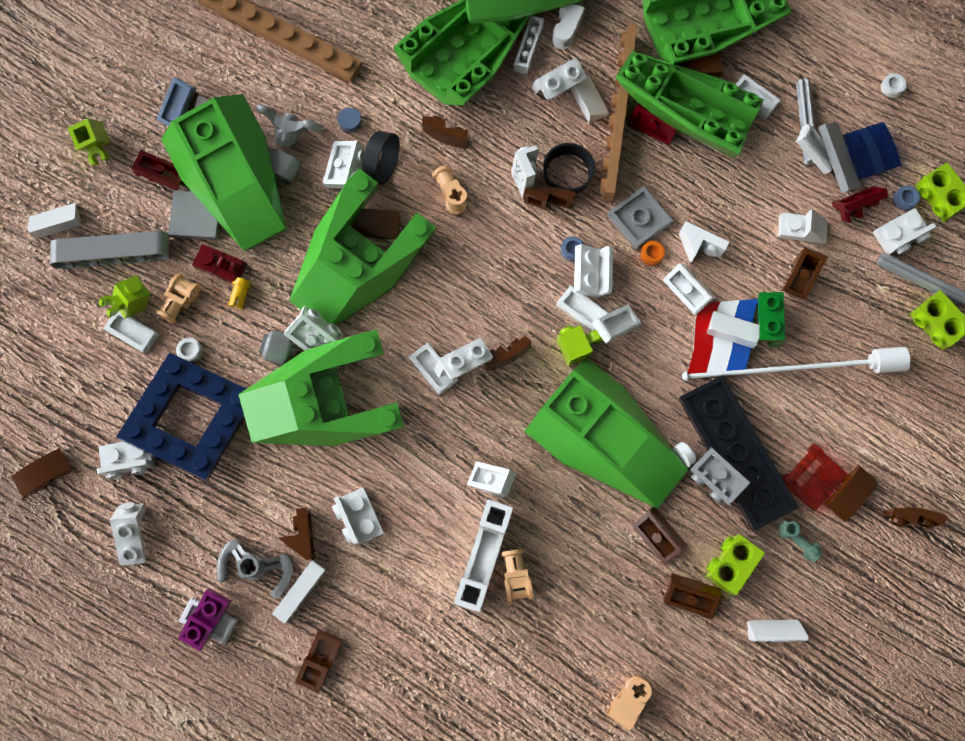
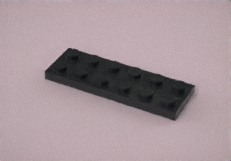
M723 375L678 398L706 450L708 451L712 447L750 482L735 498V502L752 532L799 508Z

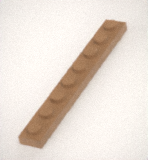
M197 0L198 4L349 83H352L363 66L361 60L245 0Z
M628 23L626 32L621 34L620 46L624 48L623 53L619 52L618 67L622 68L630 53L634 51L637 24ZM616 76L614 87H618V92L613 94L611 108H615V114L610 115L608 126L609 129H612V136L608 135L606 141V150L610 151L609 157H605L603 163V171H607L606 179L602 178L600 192L604 193L603 202L612 203L615 195L628 92L618 82Z

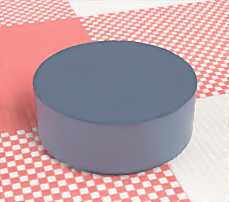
M344 108L339 112L337 120L339 127L343 131L354 132L360 128L361 117L356 109Z
M903 186L894 194V203L901 210H911L920 201V193L912 186Z
M578 237L566 238L561 245L562 257L567 261L575 262V246L584 244L583 241Z

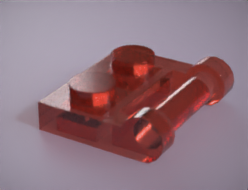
M813 443L807 449L808 453L789 474H785L782 479L788 490L812 511H816L848 473L829 458L821 447ZM816 459L820 465L799 486L796 481Z

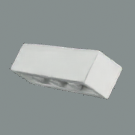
M530 16L514 62L515 72L528 74L544 27L543 18Z
M312 560L272 614L284 624H288L327 570Z

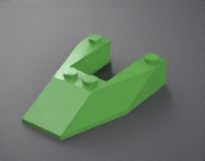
M358 168L344 185L315 229L289 301L300 310L305 305L310 309L314 308L329 324L338 325L394 287L433 237L436 226L419 213H416L386 252L381 250L350 226L378 191V182Z
M377 329L305 350L238 394L251 442L335 446L404 427L397 402L349 416L339 380L337 367L384 355Z

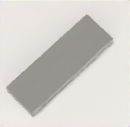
M838 122L826 123L818 127L841 192L846 193L862 188Z

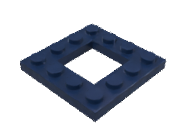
M169 353L116 437L124 443L208 482L245 419L238 394L246 390V388ZM180 387L220 405L197 446L191 445L155 427Z

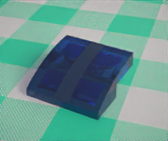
M884 122L843 134L859 180L902 166L893 138Z

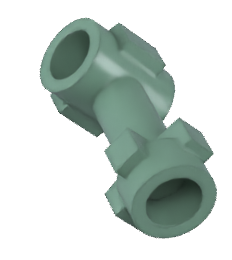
M795 520L790 522L782 521L779 524V535L783 539L790 537L804 551L802 557L810 560L812 563L823 554V551L820 549L821 546L817 542L811 544L799 533V524Z

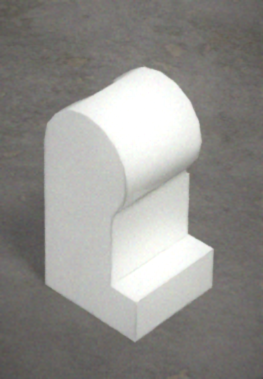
M575 3L560 7L559 19H561V22L555 25L552 39L553 45L556 48L563 50L570 47L583 19L585 7Z

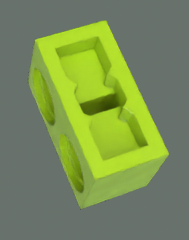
M948 162L924 176L915 185L920 196L926 199L933 208L935 215L940 217L943 222L965 209V184Z
M941 290L930 296L910 313L914 323L918 327L923 328L930 336L931 341L942 350L952 346L965 335V315ZM928 309L933 311L934 316L929 313ZM946 327L950 329L951 334L946 331Z
M740 534L734 535L732 538L728 536L720 547L723 550L718 558L714 557L706 567L708 573L705 578L730 596H736L765 554V552ZM737 546H740L745 552L742 560L735 556V548ZM723 567L728 568L731 573L728 581H724L720 576V571Z

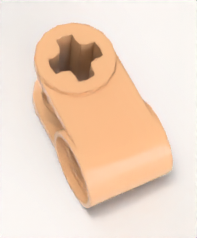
M640 676L629 678L620 693L610 704L606 715L628 731L631 730L651 697L652 689L650 684ZM634 685H641V688L644 690V692L642 694L637 693L634 696L635 691L632 689V687Z

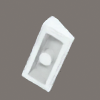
M587 76L584 81L570 88L588 123H592L610 114L590 76Z
M73 203L30 216L28 223L29 234L38 239L81 226L77 204Z
M679 263L663 279L695 315L716 298L683 263Z
M713 311L706 334L754 349L759 340V325Z
M749 620L747 622L748 640L750 641L808 640V635L798 620Z

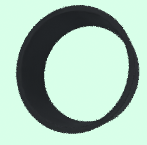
M377 131L371 136L365 148L362 171L377 181L378 184L386 183L395 169L400 150V141L397 134Z
M559 144L553 147L545 156L543 162L545 180L549 187L562 188L549 179L547 168L550 162L560 155L570 154L577 156L588 168V180L585 184L577 188L566 189L577 194L587 187L594 175L595 163L593 157L588 150L578 144Z

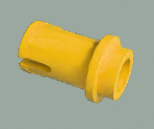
M237 277L236 281L232 282L234 287L228 306L235 308L236 305L237 309L243 310L248 290H251L252 287L249 280Z

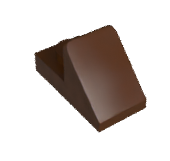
M804 246L793 261V268L782 291L806 300L828 256Z
M308 508L296 509L297 515L293 516V527L295 531H298V535L278 538L305 560L315 561L311 510Z

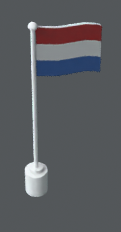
M758 299L711 302L697 313L693 353L688 371L682 374V379L688 381V379L722 375L729 376L866 364L875 373L902 372L909 370L910 354L906 347L874 349L867 360L746 369L751 351L750 347L706 333L713 311L753 323Z

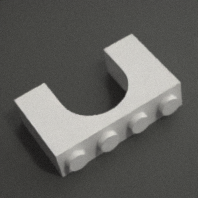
M487 500L464 576L461 579L454 604L480 612L513 507Z

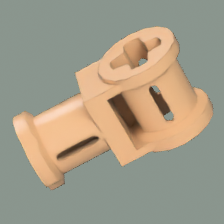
M441 166L432 173V177L434 180H437L442 190L447 211L452 215H460L464 213L467 207L466 190L460 186L457 179H454L450 166Z
M180 273L175 274L164 293L167 300L160 310H156L155 314L169 323L175 324V318L182 307L187 310L190 304L197 299L201 291V285L184 279V276Z
M524 549L501 552L502 557H505L507 573H504V584L508 603L522 598L534 599L528 569H524L522 556ZM513 558H515L516 570L514 569ZM525 588V590L513 591V589Z

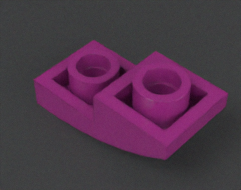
M211 588L207 589L195 612L188 617L178 639L201 651L223 618L231 600Z

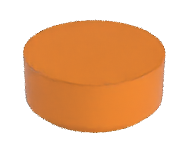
M657 241L645 243L640 252L641 260L649 266L660 264L665 256V248Z

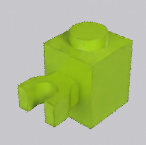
M87 118L67 128L76 150L88 152V161L91 166L99 165L97 161L98 154L101 160H110L108 153L103 147L110 145L111 142L101 121Z
M136 275L116 283L112 296L101 297L99 305L101 307L105 305L112 306L107 309V316L109 318L115 316L119 311L126 319L147 309L150 292Z
M571 325L560 330L556 341L569 367L583 361L586 357L590 358L593 353L591 345L602 342V337L597 330L585 335L581 325L575 328Z

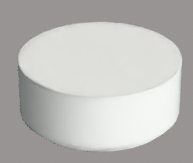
M896 73L889 74L881 83L883 94L890 98L899 97L907 87L905 78Z
M188 337L182 339L177 344L176 353L178 357L194 363L201 358L203 348L196 339Z
M680 442L673 447L674 452L687 468L696 462L695 453L686 443Z

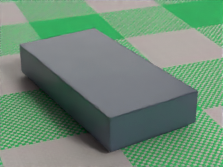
M173 77L156 120L169 127L172 120L187 113L197 88L177 77Z

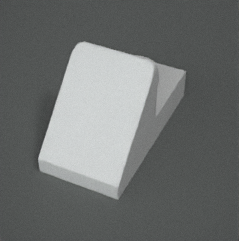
M811 209L806 215L781 213L779 216L778 238L825 244L827 241L828 220L814 209Z
M686 221L679 232L690 263L693 261L699 248L711 257L717 256L720 258L729 244V241Z
M476 462L467 485L503 499L508 496L516 473L509 469Z

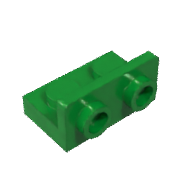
M760 292L758 294L759 340L769 341V347H780L785 341L784 292Z

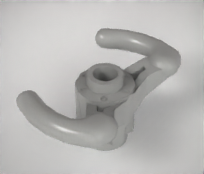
M263 104L256 106L257 112L266 115L275 126L273 137L276 144L292 148L293 144L296 145L299 134L307 130L319 133L325 131L323 124L308 119L298 121L297 116L285 113L284 117L278 116L276 109Z
M239 540L228 541L221 550L216 568L219 582H225L227 579L226 566L231 554L237 560L238 575L247 580H259L268 571L278 568L283 569L281 580L271 591V597L274 599L280 597L291 581L293 560L286 554L270 559L246 552ZM252 564L256 566L255 571H251Z

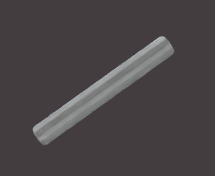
M799 79L796 83L800 127L802 129L803 126L810 124L815 129L810 80ZM803 151L804 164L806 166L816 165Z
M882 253L876 263L878 266L933 293L941 290L952 302L960 306L965 304V291L887 253Z

